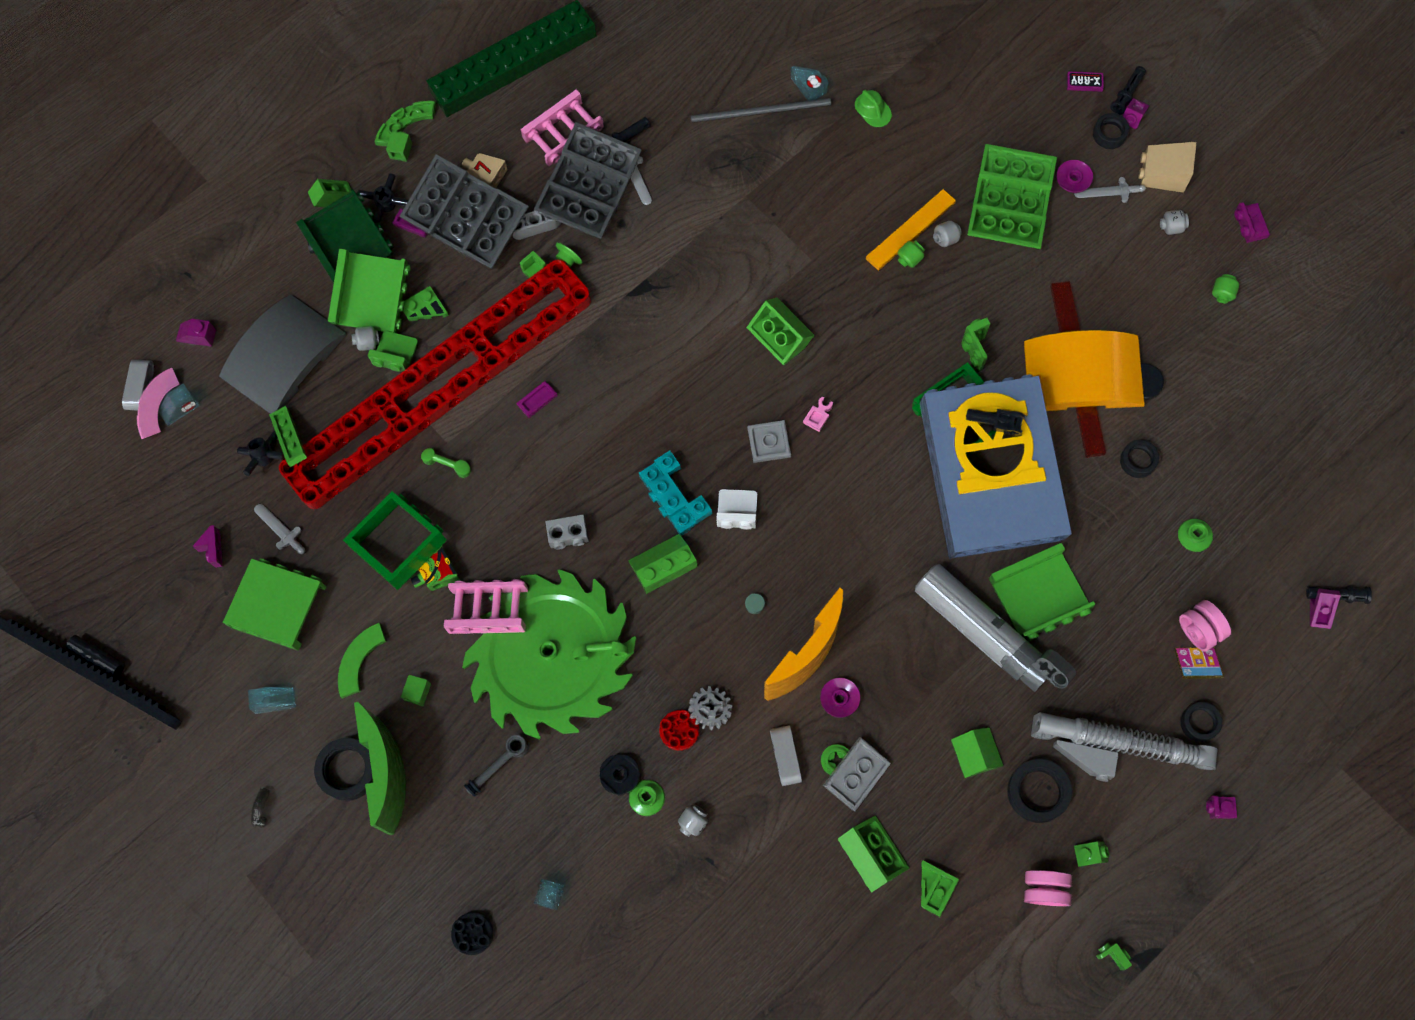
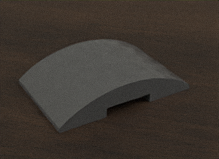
M575 122L563 147L561 157L550 179L547 181L534 211L602 239L623 198L642 150Z
M436 154L400 217L450 248L493 269L529 206L503 191L486 184Z
M289 295L270 307L245 332L227 358L219 377L271 414L286 406L299 391L297 386L320 360L324 362L347 334L300 300Z

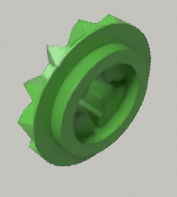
M838 744L827 747L821 756V765L824 771L831 775L837 767L835 763L830 762L834 760L835 753L839 759H843L849 749Z

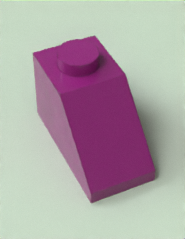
M190 319L180 324L176 341L212 347L216 329L210 321Z

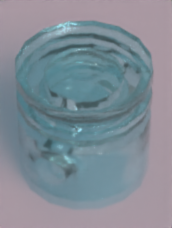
M541 879L540 882L542 884H539L541 888L537 891L534 904L557 911L562 897L560 894H563L561 890L565 886Z

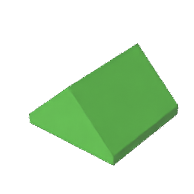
M990 728L972 730L951 739L964 778L1003 766Z

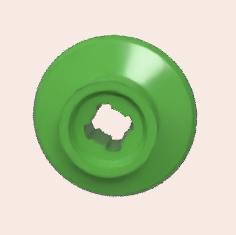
M556 243V248L559 251L556 255L557 260L564 261L569 268L573 263L579 265L583 263L581 258L571 249L561 243Z
M1188 519L1180 525L1178 538L1186 549L1193 552H1201L1211 545L1213 532L1206 522L1200 519ZM1197 531L1200 536L1197 537L1193 532Z
M653 780L639 781L636 788L629 793L630 806L636 813L642 816L656 814L661 810L665 802L663 788ZM646 793H649L651 798L647 801H644L642 796H644Z

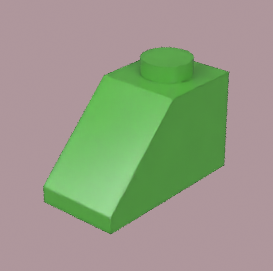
M317 179L308 191L314 207H327L349 194L351 188L347 181Z

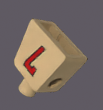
M481 153L477 154L473 161L465 158L462 162V168L466 169L470 175L495 189L508 170L505 160Z

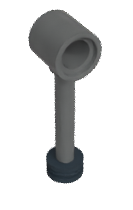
M519 735L510 736L506 741L507 751L474 782L469 780V783L464 784L466 791L475 797V793L481 792L479 787L512 756L520 758L527 754L529 749L528 742ZM520 741L522 743L521 749L513 751V744Z

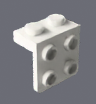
M720 490L717 527L726 529L732 527L741 529L756 528L757 492L749 490Z

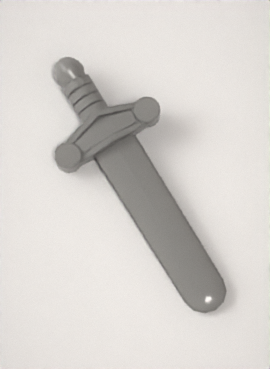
M640 156L631 180L642 203L649 205L652 199L637 167L638 164L643 163V158Z
M1120 177L1118 181L1119 186L1089 188L1083 192L1074 193L1077 198L1121 195V201L1127 203L1129 193L1144 192L1146 187L1144 185L1129 186L1125 178Z
M258 504L254 507L255 513L281 538L276 543V547L279 550L291 545L299 554L305 553V548L296 540L302 532L300 527H295L294 530L290 531L264 505Z

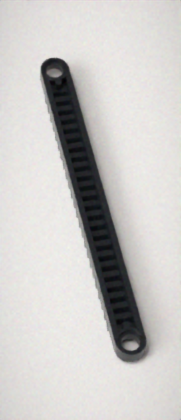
M0 617L1 630L175 730L178 729L182 721L165 712L163 705L12 619L6 621Z

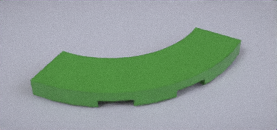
M415 102L411 106L404 109L400 108L394 112L386 123H383L376 135L375 144L387 146L392 131L400 132L414 122L434 119L436 102Z
M380 623L364 630L347 648L341 660L338 673V688L341 698L361 692L359 675L362 662L377 646L386 642Z

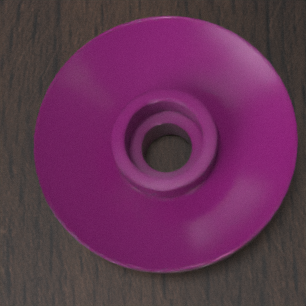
M1069 160L1060 165L1056 178L1058 184L1064 190L1079 193L1090 187L1093 181V172L1086 163L1079 160Z
M835 678L828 681L822 688L820 701L828 714L843 718L850 716L857 710L860 703V692L852 681L845 678ZM842 696L844 701L838 702L836 697Z

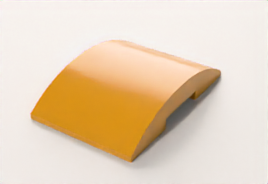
M1089 330L1050 334L1024 341L1026 375L1039 376L1046 411L1088 406H1105V408L1144 407L1138 335L1117 331Z
M842 588L837 590L815 618L813 635L800 652L796 655L789 651L765 681L764 698L767 701L781 697L799 687L814 674L825 660L838 629L843 602Z

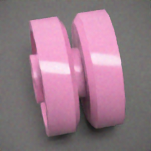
M1208 600L1201 601L1194 606V610L1189 609L1179 617L1184 633L1201 651L1207 652L1216 646L1217 642H1222L1231 635V629L1225 616Z
M1046 870L1025 872V883L1038 888L1024 891V902L1046 906H1071L1072 895L1069 892L1058 889L1070 888L1072 886V875Z

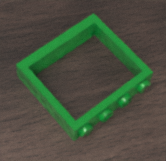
M967 362L914 398L912 410L917 416L922 418L919 403L924 393L928 390L938 389V391H944L962 378L968 384L982 385L984 381ZM992 430L988 435L994 439L996 431ZM980 438V439L977 440L975 443L984 442V441ZM966 452V456L968 457L973 452Z
M391 491L343 541L395 589L399 590L447 539L442 535L443 530L437 524L435 526L431 524L432 520L425 514L421 516L419 514L420 510L413 504L409 506L407 504L408 500L402 494L396 495ZM399 505L431 534L391 573L359 544Z

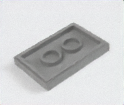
M859 737L823 786L852 811H856L891 763Z

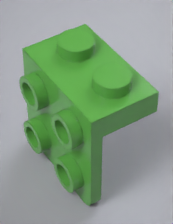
M988 318L976 319L967 326L961 342L964 351L970 355L972 366L976 367L978 371L983 370L987 360V354L979 341L985 339L990 326Z
M385 331L382 334L377 350L370 349L368 357L374 366L403 372L410 367L418 340L413 337Z

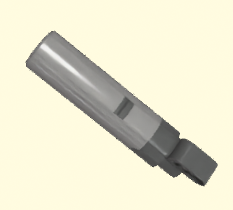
M940 564L934 565L916 585L915 592L1013 679L1016 681L1020 679L1034 692L1046 679L1057 688H1065L1075 678V668L1054 650H1047L1043 654L1040 653Z

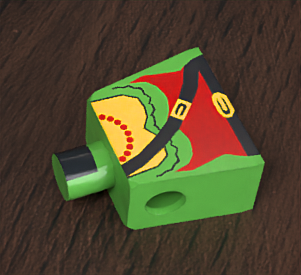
M442 546L418 569L420 573L410 578L415 588L426 583L430 591L443 588L455 581H461Z

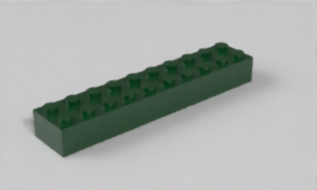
M575 0L426 80L430 93L445 116L449 117L597 37L595 24L580 2Z

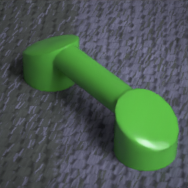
M432 448L425 449L421 454V459L425 464L432 465L438 462L454 468L456 474L461 478H465L471 473L469 464L464 460L454 461L440 456Z
M616 641L583 644L572 652V658L575 661H584L588 659V652L612 650V656L623 657L628 655V648Z

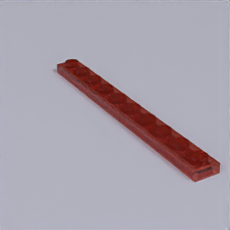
M1070 281L1052 283L1050 288L1059 332L1080 331ZM1096 406L1075 407L1085 457L1104 456L1106 450Z

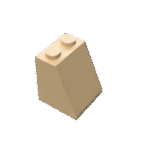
M1197 142L1148 145L1146 151L1141 154L1140 163H1143V167L1140 168L1138 179H1141L1140 185L1184 193L1193 175Z

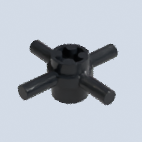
M389 173L385 186L376 188L374 192L358 190L363 198L374 200L377 206L375 217L373 218L374 223H380L383 212L392 211L396 205L406 206L409 201L395 197L391 189L396 176L392 173Z
M275 431L271 433L266 441L258 437L251 440L247 444V448H237L238 454L250 455L252 459L243 471L246 476H250L257 465L260 467L266 466L273 459H285L283 452H276L271 448L278 438Z

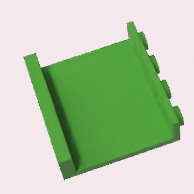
M339 249L328 322L355 328L372 326L374 330L381 332L397 333L401 329L402 319L399 318L400 311L403 312L405 304L402 301L403 293L406 294L407 292L406 275L410 273L408 261L403 258L395 260L350 253L345 249Z
M1062 543L991 574L989 578L1015 630L1028 641L1039 637L1038 634L1043 631L1049 633L1055 630L1056 625L1071 623L1074 621V617L1078 615L1084 617L1092 612L1091 609L1095 606L1094 601L1088 602L1063 556L1065 548Z
M261 558L259 561L251 559L223 623L232 629L299 651L301 643L297 641L298 635L319 588L325 590L326 586L321 582L322 579L311 575L309 578L298 570L291 572L285 566L276 564L275 567L270 565L269 561Z

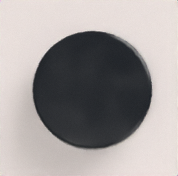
M1141 363L1144 400H1150L1158 396L1163 388L1164 379L1158 368L1151 364Z
M475 912L466 913L460 916L452 925V942L455 948L463 954H481L490 946L493 940L492 924L482 914Z

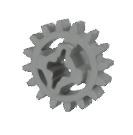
M708 686L707 691L700 688L699 693L695 692L693 698L690 699L689 704L691 706H689L688 711L693 712L690 718H696L695 725L701 723L702 729L706 726H709L710 730L714 726L720 729L721 723L726 724L727 718L731 716L732 705L728 704L730 698H724L726 692L718 693L719 688H716L715 691H712L711 686ZM723 713L719 718L715 719L716 715Z

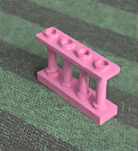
M577 90L520 129L526 143L534 140L546 153L544 157L548 166L559 161L567 141L553 124L562 120L572 131L575 123L567 116L571 111L576 110L588 123L586 127L598 132L604 127L601 116L593 119L581 106V94ZM545 130H548L560 143L554 149H551L539 136Z
M514 579L511 582H503L501 580L484 582L476 580L473 583L455 581L448 584L449 590L452 594H455L453 618L451 620H444V628L449 634L525 632L526 624L522 618L518 617L520 592H528V587L524 581ZM474 593L472 617L470 619H462L463 594ZM482 593H493L492 614L489 619L480 618ZM501 593H512L511 616L508 618L499 617Z

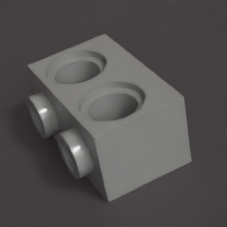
M584 515L545 521L548 543L551 548L559 550L568 545L581 546L585 542H589ZM579 528L582 530L578 535L572 534L574 529ZM556 532L563 533L560 538L553 537Z

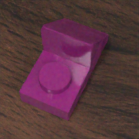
M211 525L196 541L193 548L198 552L206 551L207 562L215 568L223 567L220 530L215 525Z
M1318 589L1316 599H1310L1311 627L1331 629L1341 596L1339 591Z

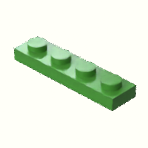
M284 406L269 414L288 465L292 467L306 459L305 450L289 409Z

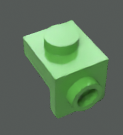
M1097 841L1074 846L1078 867L1108 863L1109 849L1104 842Z
M1108 942L1098 949L1100 951L1096 955L1098 959H1102L1109 954L1120 970H1126L1132 966L1129 961L1131 957L1125 949H1120L1117 943L1110 945Z

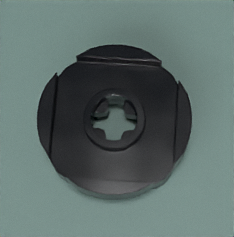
M612 755L602 763L599 776L601 784L606 791L614 795L623 796L636 788L639 783L640 772L637 763L627 755ZM615 771H625L623 774L624 778L616 780Z

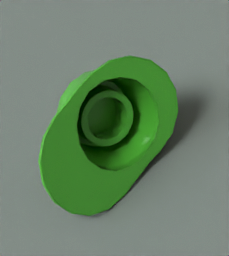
M864 90L856 98L855 109L869 125L883 127L890 122L892 117L891 110L877 91Z

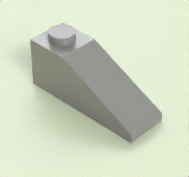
M1060 740L1054 742L1053 747L1090 776H1095L1096 780L1108 782V779L1111 780L1115 777L1118 759L1117 752Z

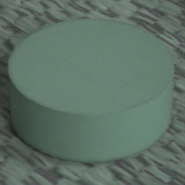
M751 594L746 598L745 607L749 613L758 614L763 611L765 602L761 595Z

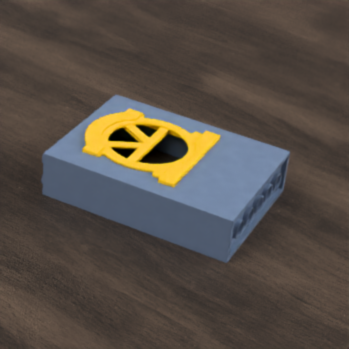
M1032 374L1022 376L1021 379L1014 380L1013 377L1003 379L1002 382L990 380L982 385L970 383L963 388L951 386L947 387L944 391L932 389L924 393L919 404L949 559L1060 542L1072 534L1039 376L1033 377ZM997 409L1023 413L1025 414V419L1022 420L1021 425L1022 435L1002 439L1004 433L996 431L992 440L978 422L966 420L967 410L996 412ZM967 426H971L984 442L965 445L964 434ZM1024 444L1021 462L1012 472L1003 476H989L978 471L966 456V452Z

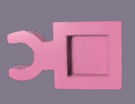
M824 397L819 399L818 408L812 406L803 420V424L820 432L829 418V414L826 412L830 411L833 402H830L828 406H824L822 404Z

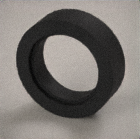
M341 738L327 744L318 754L314 766L315 779L321 790L329 796L343 801L355 800L365 795V784L373 783L369 749L361 745L358 740L352 738ZM347 750L356 751L362 756L365 763L363 777L356 785L350 788L342 789L335 787L328 776V767L331 760L340 752Z
M1034 759L1023 763L1014 771L1008 783L1007 793L1012 808L1019 816L1030 822L1045 823L1056 819L1068 808L1072 798V786L1068 775L1059 765L1045 759ZM1031 772H1044L1055 780L1059 789V797L1053 808L1038 811L1030 808L1023 801L1020 794V784L1025 775Z

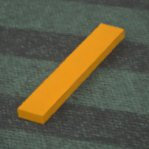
M944 189L941 190L866 256V260L879 271L898 254V250L907 241L916 239L956 203V200Z

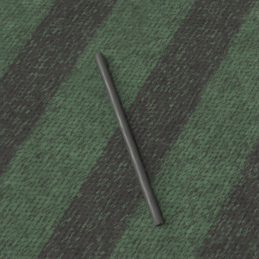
M831 99L691 115V122L831 105Z

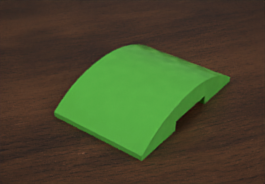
M985 144L967 235L1041 249L1057 157Z
M355 702L359 743L369 749L373 783L365 784L370 825L388 835H394L402 816L406 794V778L402 756L394 737L385 724L359 702Z

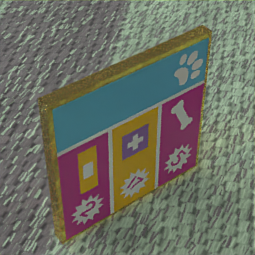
M1215 647L1207 652L1201 651L1198 648L1174 649L1183 679L1224 678Z

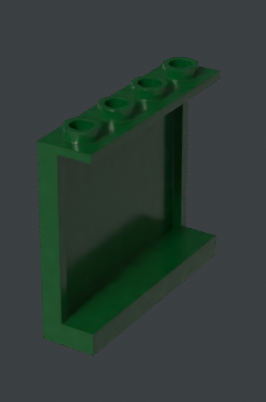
M351 189L349 194L312 216L296 222L333 283L339 249H345L350 253L388 258L393 255L391 249L394 247L390 240L384 239L382 227L379 223H374L372 218L375 216L370 208H365L362 203L365 201L359 191L356 193L353 189Z

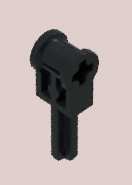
M973 409L967 410L966 420L994 425L993 431L1015 436L1022 435L1021 425L1022 420L1025 419V414L1001 409H997L996 414Z

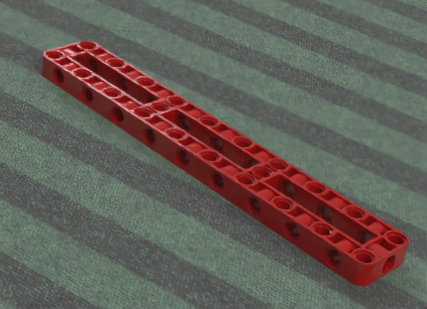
M558 259L550 262L305 443L303 448L307 456L306 459L292 467L284 459L279 465L280 473L308 508L314 510L322 507L585 310L591 303L588 288L564 261ZM559 288L565 295L556 303L550 304L528 324L519 327L507 336L508 339L496 347L490 343L489 338L555 289ZM530 291L533 292L531 295H526ZM580 295L585 296V297L582 298V299H578V298H577V297L580 296ZM499 313H504L503 316H497ZM550 317H556L554 320H548ZM469 335H475L473 338H468ZM523 338L527 339L525 342H519ZM486 347L484 351H479L480 348ZM470 352L478 359L469 368H464L448 380V383L438 391L435 390L421 400L418 406L410 412L403 413L398 407ZM446 356L443 360H438L440 357ZM497 360L495 364H490L491 361ZM416 378L414 382H409L410 379ZM464 382H467V383H468V384H467L466 386H464V387H461V386H460V385H461L462 383H464ZM386 400L384 404L379 405L380 401ZM432 405H438L435 409H430ZM391 414H397L394 418H389ZM383 418L387 423V429L377 436L374 435L358 447L357 451L351 456L335 464L316 482H312L307 476L310 471ZM355 422L353 427H349L351 423ZM403 427H408L406 431H400ZM321 445H325L322 450H318ZM377 449L375 454H370L372 450ZM294 467L291 473H287L290 468ZM347 472L344 477H340L341 473ZM312 495H316L313 500L309 501Z

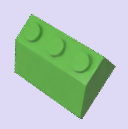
M778 298L766 300L746 327L782 365L787 364L804 350L814 337V334Z
M680 534L628 560L646 594L697 568V560Z
M876 816L853 827L838 838L842 848L849 856L871 893L909 869Z

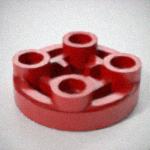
M672 711L660 722L659 733L661 740L672 750H687L696 743L699 737V725H695L696 718L691 719V713L688 711Z

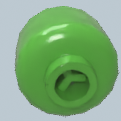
M916 240L913 242L907 241L898 250V256L900 257L898 261L903 267L908 265L914 268L924 258L923 252L925 250Z
M1224 274L1215 280L1212 295L1219 303L1226 304L1228 301L1236 299L1239 290V282L1236 280V277Z

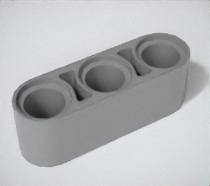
M532 211L524 214L517 226L521 228L515 230L512 236L517 240L525 239L556 229L561 225V222Z
M131 360L122 398L124 410L138 411L140 397L153 378V361Z
M790 725L770 729L781 785L801 783L802 779Z

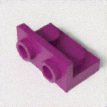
M1244 202L1239 203L1234 215L1235 219L1239 221L1241 235L1245 237L1246 242L1268 238L1270 234L1258 203L1245 206Z

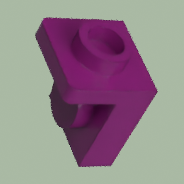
M1132 99L1123 115L1130 127L1137 129L1150 105L1137 99Z
M1209 797L1206 802V811L1210 813V819H1236L1235 797Z

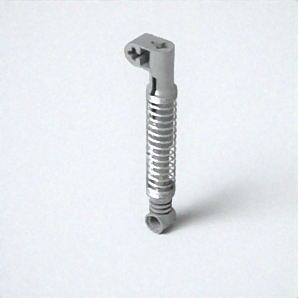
M1041 712L1033 716L1031 736L1037 739L1050 740L1055 737L1071 739L1076 744H1084L1085 746L1089 744L1090 747L1095 745L1097 748L1102 747L1104 750L1108 748L1109 751H1121L1123 754L1127 752L1128 755H1140L1142 758L1146 756L1147 759H1159L1161 762L1165 760L1166 763L1171 764L1185 763L1195 765L1196 768L1204 770L1216 769L1218 749L1212 746L1191 745L1184 743L1179 738L1171 739L1169 736L1165 740L1163 735L1159 738L1157 734L1152 738L1150 732L1146 736L1144 731L1139 736L1138 730L1133 734L1131 728L1127 731L1123 727L1121 730L1119 726L1114 728L1112 724L1110 726H1107L1106 723L1101 725L1100 722L1095 724L1093 720L1088 723V720L1084 718H1076L1074 720Z

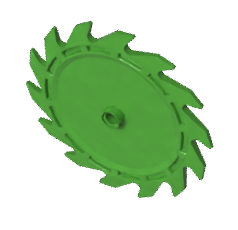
M559 569L557 571L562 580L559 585H555L536 574L521 576L520 578L529 585L528 592H520L518 617L522 618L526 624L525 632L483 633L465 652L462 666L463 669H466L474 662L479 663L471 685L474 703H478L484 692H489L491 716L502 729H504L505 716L513 714L523 732L539 740L541 737L537 730V724L541 722L562 734L579 733V730L570 723L572 717L599 718L610 712L612 707L599 704V699L624 689L633 676L632 674L618 676L616 671L634 653L635 636L627 642L621 643L628 648L627 656L614 657L612 656V650L588 652V659L584 661L573 660L572 652L583 644L619 642L627 616L623 603L619 604L615 613H608L606 591L596 579H593L592 591L585 593L573 574ZM501 593L499 617L508 618L511 616L512 593ZM493 595L488 597L490 601H493ZM492 611L480 616V618L489 619ZM548 650H554L550 656H545Z

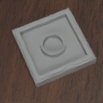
M785 420L747 426L753 463L791 457Z

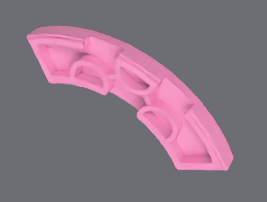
M173 368L163 371L152 379L140 397L137 426L141 439L161 432L158 424L159 405L163 397L172 388L180 385Z

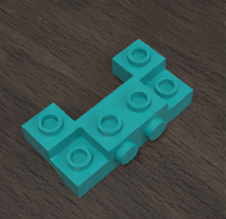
M669 450L655 459L652 465L639 472V477L650 491L648 495L653 502L657 501L660 507L658 509L664 518L668 517L677 532L682 536L699 522L710 516L712 509L702 495L690 503L687 502L670 477V475L680 470L681 466Z

